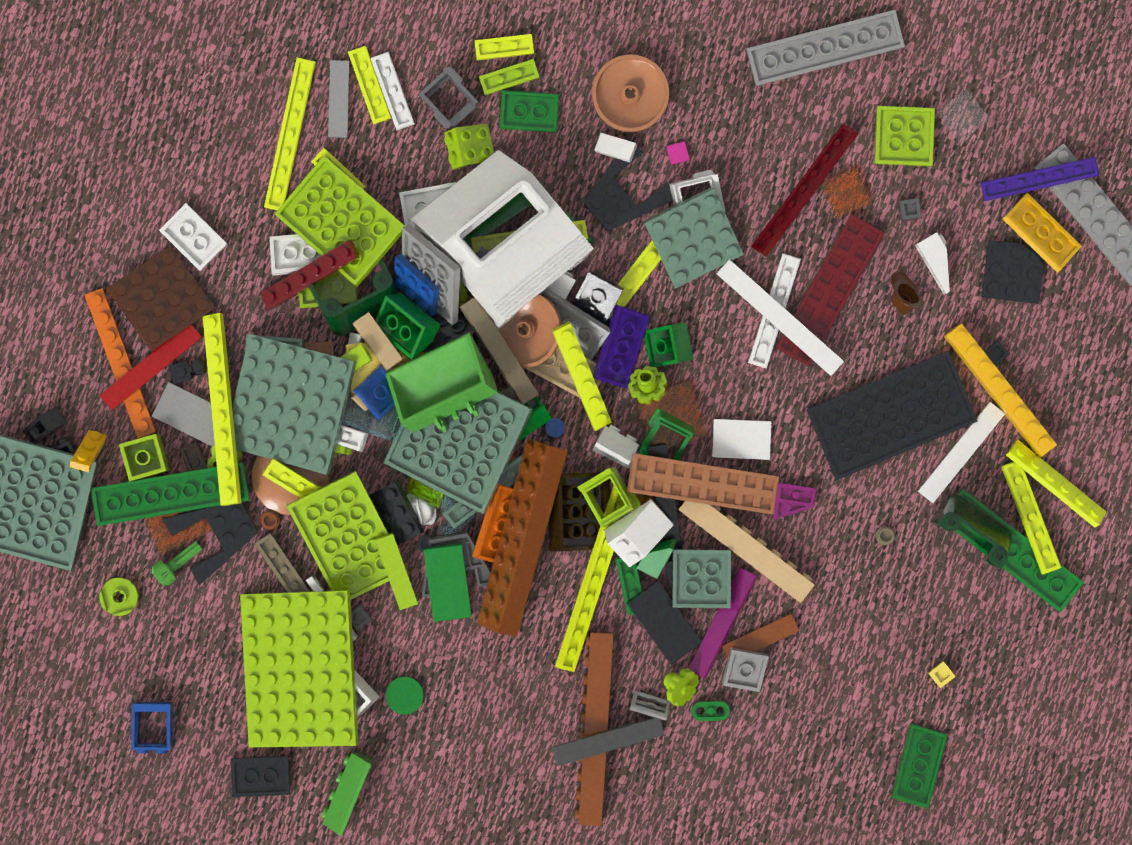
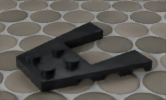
M636 147L631 163L642 154L638 147ZM615 158L584 200V204L608 232L672 202L669 184H664L637 207L613 178L627 167L630 162Z
M242 502L228 506L219 505L162 518L171 536L206 518L220 542L223 550L190 567L199 585L258 533Z

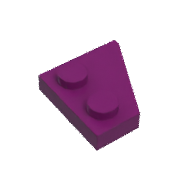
M778 482L772 519L776 520L813 508L816 488Z

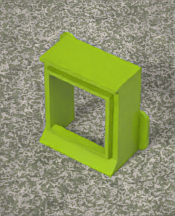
M616 467L606 469L577 487L594 513L600 528L608 526L638 508L641 504L635 493L627 492V487ZM611 479L625 505L605 517L591 490L606 480Z

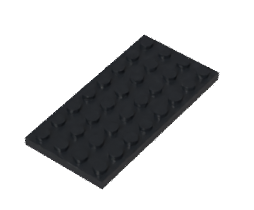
M949 351L806 409L835 480H839L978 422Z

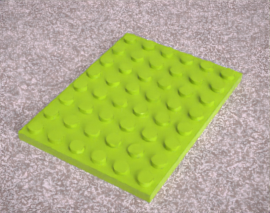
M350 590L240 594L249 747L359 745Z

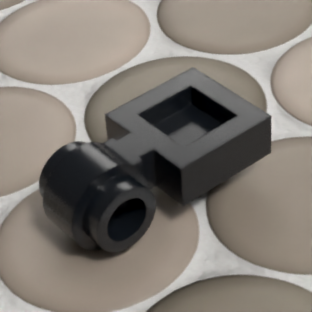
M202 358L193 360L190 367L188 361L168 366L174 385L193 379L192 373H195V376L207 373L205 361Z

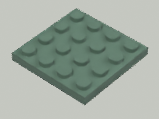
M713 187L643 221L675 289L726 264L728 260L732 261L744 255Z

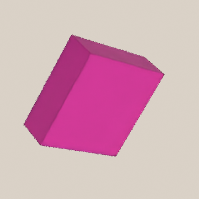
M685 141L666 146L671 165L690 160Z

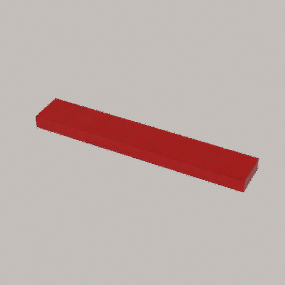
M191 325L158 347L99 396L113 411L202 338L201 335Z

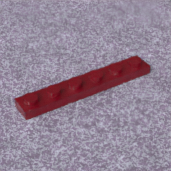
M346 241L260 292L267 310L274 309L308 289L309 285L320 282L359 259L360 256L353 241Z

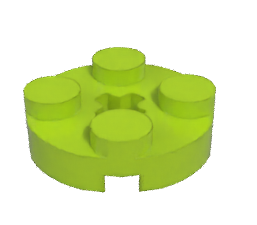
M117 577L104 584L99 599L105 611L114 616H124L132 612L137 606L139 592L131 580ZM117 591L124 594L122 602L114 598L117 595Z

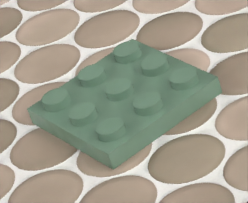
M673 549L672 607L731 608V550Z

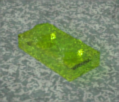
M410 477L407 492L437 508L442 506L445 494Z

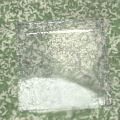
M967 89L936 113L959 143L990 119Z

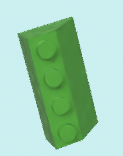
M354 750L351 755L347 753L343 762L346 765L344 772L340 771L336 782L339 783L336 790L332 789L328 799L331 800L329 808L325 807L321 816L324 818L322 824L341 836L346 829L374 761L373 758Z

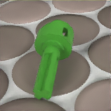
M194 541L170 560L168 564L163 563L161 560L155 563L152 567V574L162 585L172 584L176 580L174 571L178 570L199 553L202 548Z

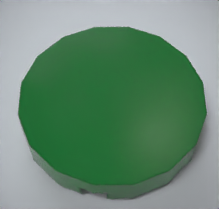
M408 676L398 677L387 687L385 694L386 702L390 709L398 714H411L418 710L423 702V688L414 678Z

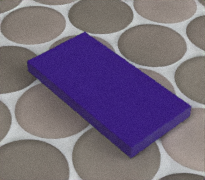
M615 305L609 323L611 332L603 342L593 373L594 379L627 389L650 316Z

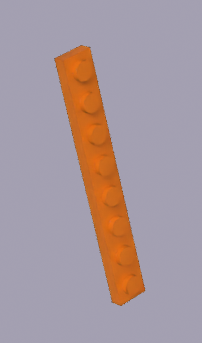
M101 288L85 294V298L116 381H118L133 367L105 291ZM140 388L124 401L138 439L156 432Z

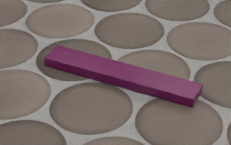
M741 567L739 568L731 583V608L718 609L688 668L704 679L707 678L758 576Z

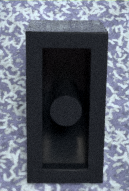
M54 407L39 415L23 432L31 443L38 444L59 430L67 422L57 407Z

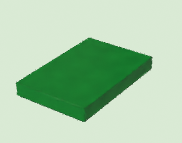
M502 90L500 129L557 133L559 94Z

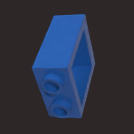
M173 702L132 703L131 750H137V753H149V750H156L158 754L168 753V750L173 748ZM140 712H167L166 743H140Z

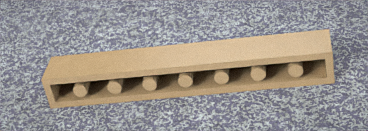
M683 501L678 508L679 511L801 603L814 587V584L811 582L813 578L805 572L802 575L797 572L796 569L798 567L792 562L788 561L785 563L780 559L783 555L775 549L772 551L768 550L766 542L759 537L756 540L751 537L752 532L745 526L738 527L735 524L737 520L727 514L725 517L720 513V507Z

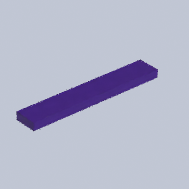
M1096 157L980 182L984 201H989L1099 176Z

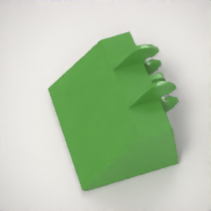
M470 332L386 372L400 423L412 432H416L433 423L436 424L438 429L441 428L445 432L447 431L445 417L452 415L454 420L460 419L458 411L467 408L470 414L473 413L476 417L479 415L477 402L498 393L493 375Z

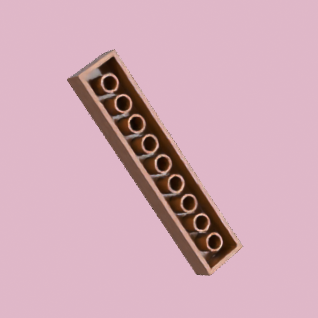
M527 439L524 447L522 461L519 465V472L514 484L513 494L509 502L507 516L504 521L503 531L499 539L497 553L477 624L496 633L516 637L568 451L531 439Z

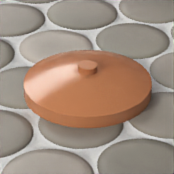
M622 55L610 60L599 70L593 83L592 100L597 114L607 125L622 132H639L654 125L664 114L669 100V86L663 71L650 59L639 55Z
M539 294L498 330L521 367L529 368L546 362L556 352L558 344L552 329L562 325V321L555 305L547 297Z
M257 456L252 469V484L257 497L272 511L291 515L287 504L299 499V497L263 476V471L272 459ZM283 463L321 487L329 482V475Z

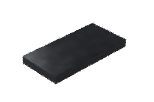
M656 580L626 603L670 665H673L701 643V640L679 609L672 607V599L659 581Z

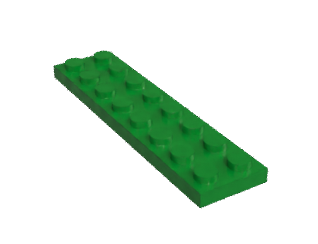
M244 462L238 463L241 502L249 501L250 495ZM217 467L91 488L97 526L221 505Z
M961 488L957 495L962 496L1011 532L1012 544L1007 562L1002 568L1061 613L1084 582L1062 565L1061 568L1042 575L1029 539ZM962 523L955 532L987 556V552L983 548L987 540Z

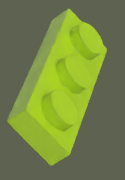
M534 59L479 76L485 96L540 78Z

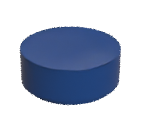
M552 418L546 423L545 430L549 436L559 437L564 432V424L560 419Z

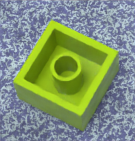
M153 434L119 444L129 481L170 471L160 434Z

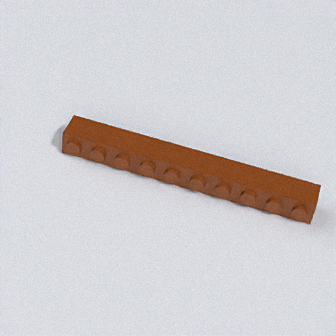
M590 631V635H586V647H589V655L585 654L584 666H588V674H584L583 685H587V692L583 693L582 704H586L585 712H581V723L584 724V731H580V738L608 730L613 632ZM606 752L578 760V762H582V769H578L577 781H581V788H577L576 800H580L579 808H575V819H579L578 825L602 826Z

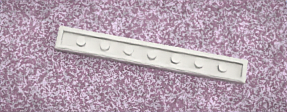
M728 260L718 271L717 275L830 376L844 363L840 357L731 260Z

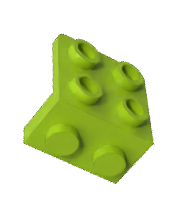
M487 124L456 127L444 132V140L448 148V159L452 170L460 169L467 165L480 164L494 153Z

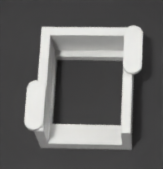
M706 170L693 174V178L669 183L673 204L676 205L683 202L680 188L709 181L710 188L713 187L725 212L718 174L713 173L712 170Z

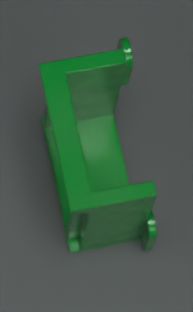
M657 408L648 422L650 428L638 447V454L648 456L647 446L662 424L684 436L671 457L672 460H679L692 435H694V426Z

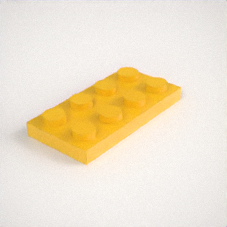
M1028 193L1003 218L1057 273L1082 247Z

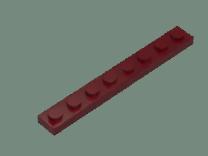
M844 124L840 126L751 247L765 257L768 256L857 137L858 133L854 129Z

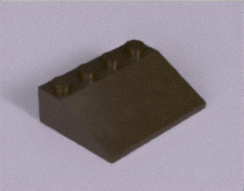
M601 472L561 473L549 517L550 551L593 550L600 524L582 492L577 487ZM609 479L591 490L603 514L609 501Z

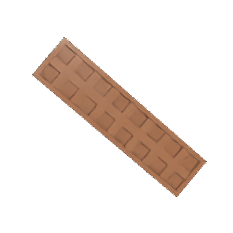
M633 453L627 492L774 514L779 476Z

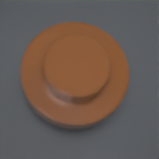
M266 511L261 516V524L265 529L273 530L279 526L280 517L274 511Z

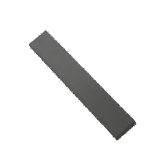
M651 717L555 745L552 748L556 765L561 766L664 735L661 719Z

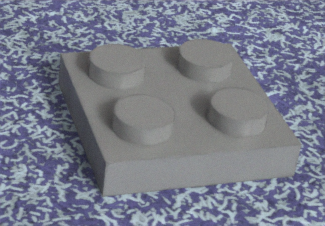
M731 647L722 685L760 692L769 659L768 654Z

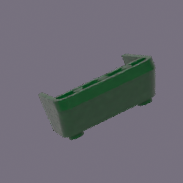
M382 259L378 262L381 271L377 272L373 277L376 291L343 308L335 298H327L321 301L313 285H309V290L334 335L341 337L356 330L353 323L368 312L375 320L385 296L398 293Z

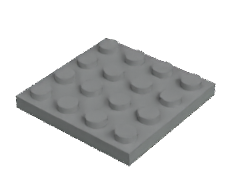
M409 224L402 228V255L439 287L437 313L451 325L458 322L460 266L447 257L443 251L435 247L430 240L424 238L418 230L412 228Z

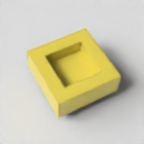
M941 661L928 672L939 688H942L955 677L944 661Z

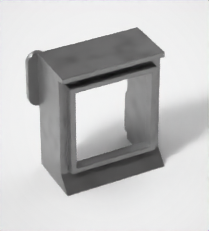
M447 67L419 93L424 102L435 112L434 117L444 128L450 130L455 128L479 106L478 101L461 84L462 78L452 67ZM449 79L470 101L450 120L429 100Z

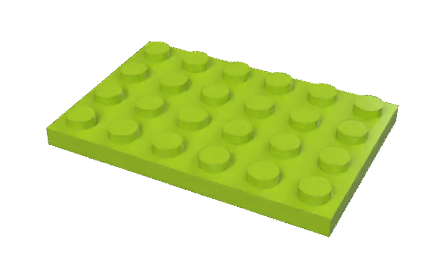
M325 156L321 158L275 213L280 220L321 256L346 241L352 240L360 258L338 271L356 287L359 286L402 235V228L405 226Z
M356 470L287 504L293 520L331 591L350 590V598L352 600L389 581L375 542L376 538L389 533Z

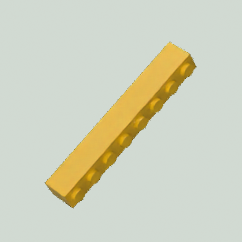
M958 324L944 335L947 342L1002 412L1005 413L1006 417L1035 454L1042 457L1057 444L963 324Z

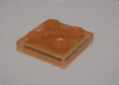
M857 168L821 183L835 218L871 204Z

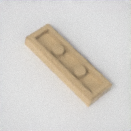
M369 312L353 323V326L386 371L403 360Z

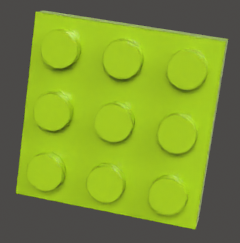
M877 106L874 164L933 166L935 108Z

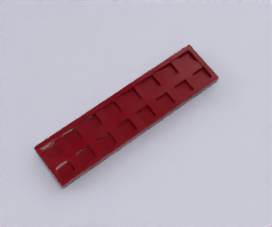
M852 214L846 221L793 315L822 342L884 235V232ZM784 334L781 336L775 348L809 367L813 360Z

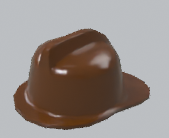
M894 272L891 275V284L894 289L891 296L893 305L899 309L902 315H906L913 309L921 308L923 300L915 284L903 272Z

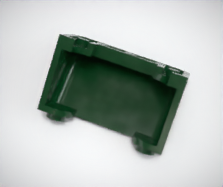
M949 496L930 522L938 528L942 527L947 531H955L962 523L987 540L983 546L987 552V559L985 561L993 567L1002 569L1007 562L1012 544L1011 532L962 496Z

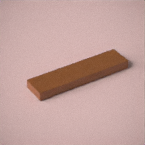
M790 613L736 638L722 647L727 658L731 647L756 652L798 632L799 629Z

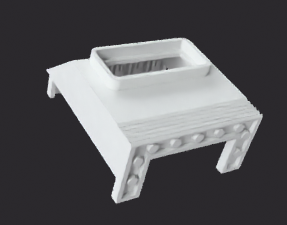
M499 150L410 219L415 225L414 229L422 233L435 247L443 251L447 257L460 266L461 282L491 316L497 329H500L511 320L521 308L564 273L570 272L580 264L594 249L535 176ZM520 192L523 193L538 213L484 257L478 258L463 238Z

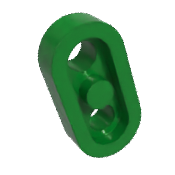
M720 700L698 701L693 704L691 713L698 721H721L729 716L730 708L726 702ZM699 707L704 708L703 714L697 713ZM718 707L723 708V712L720 714L716 712Z

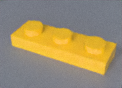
M88 430L70 461V467L89 472L106 442L107 435Z

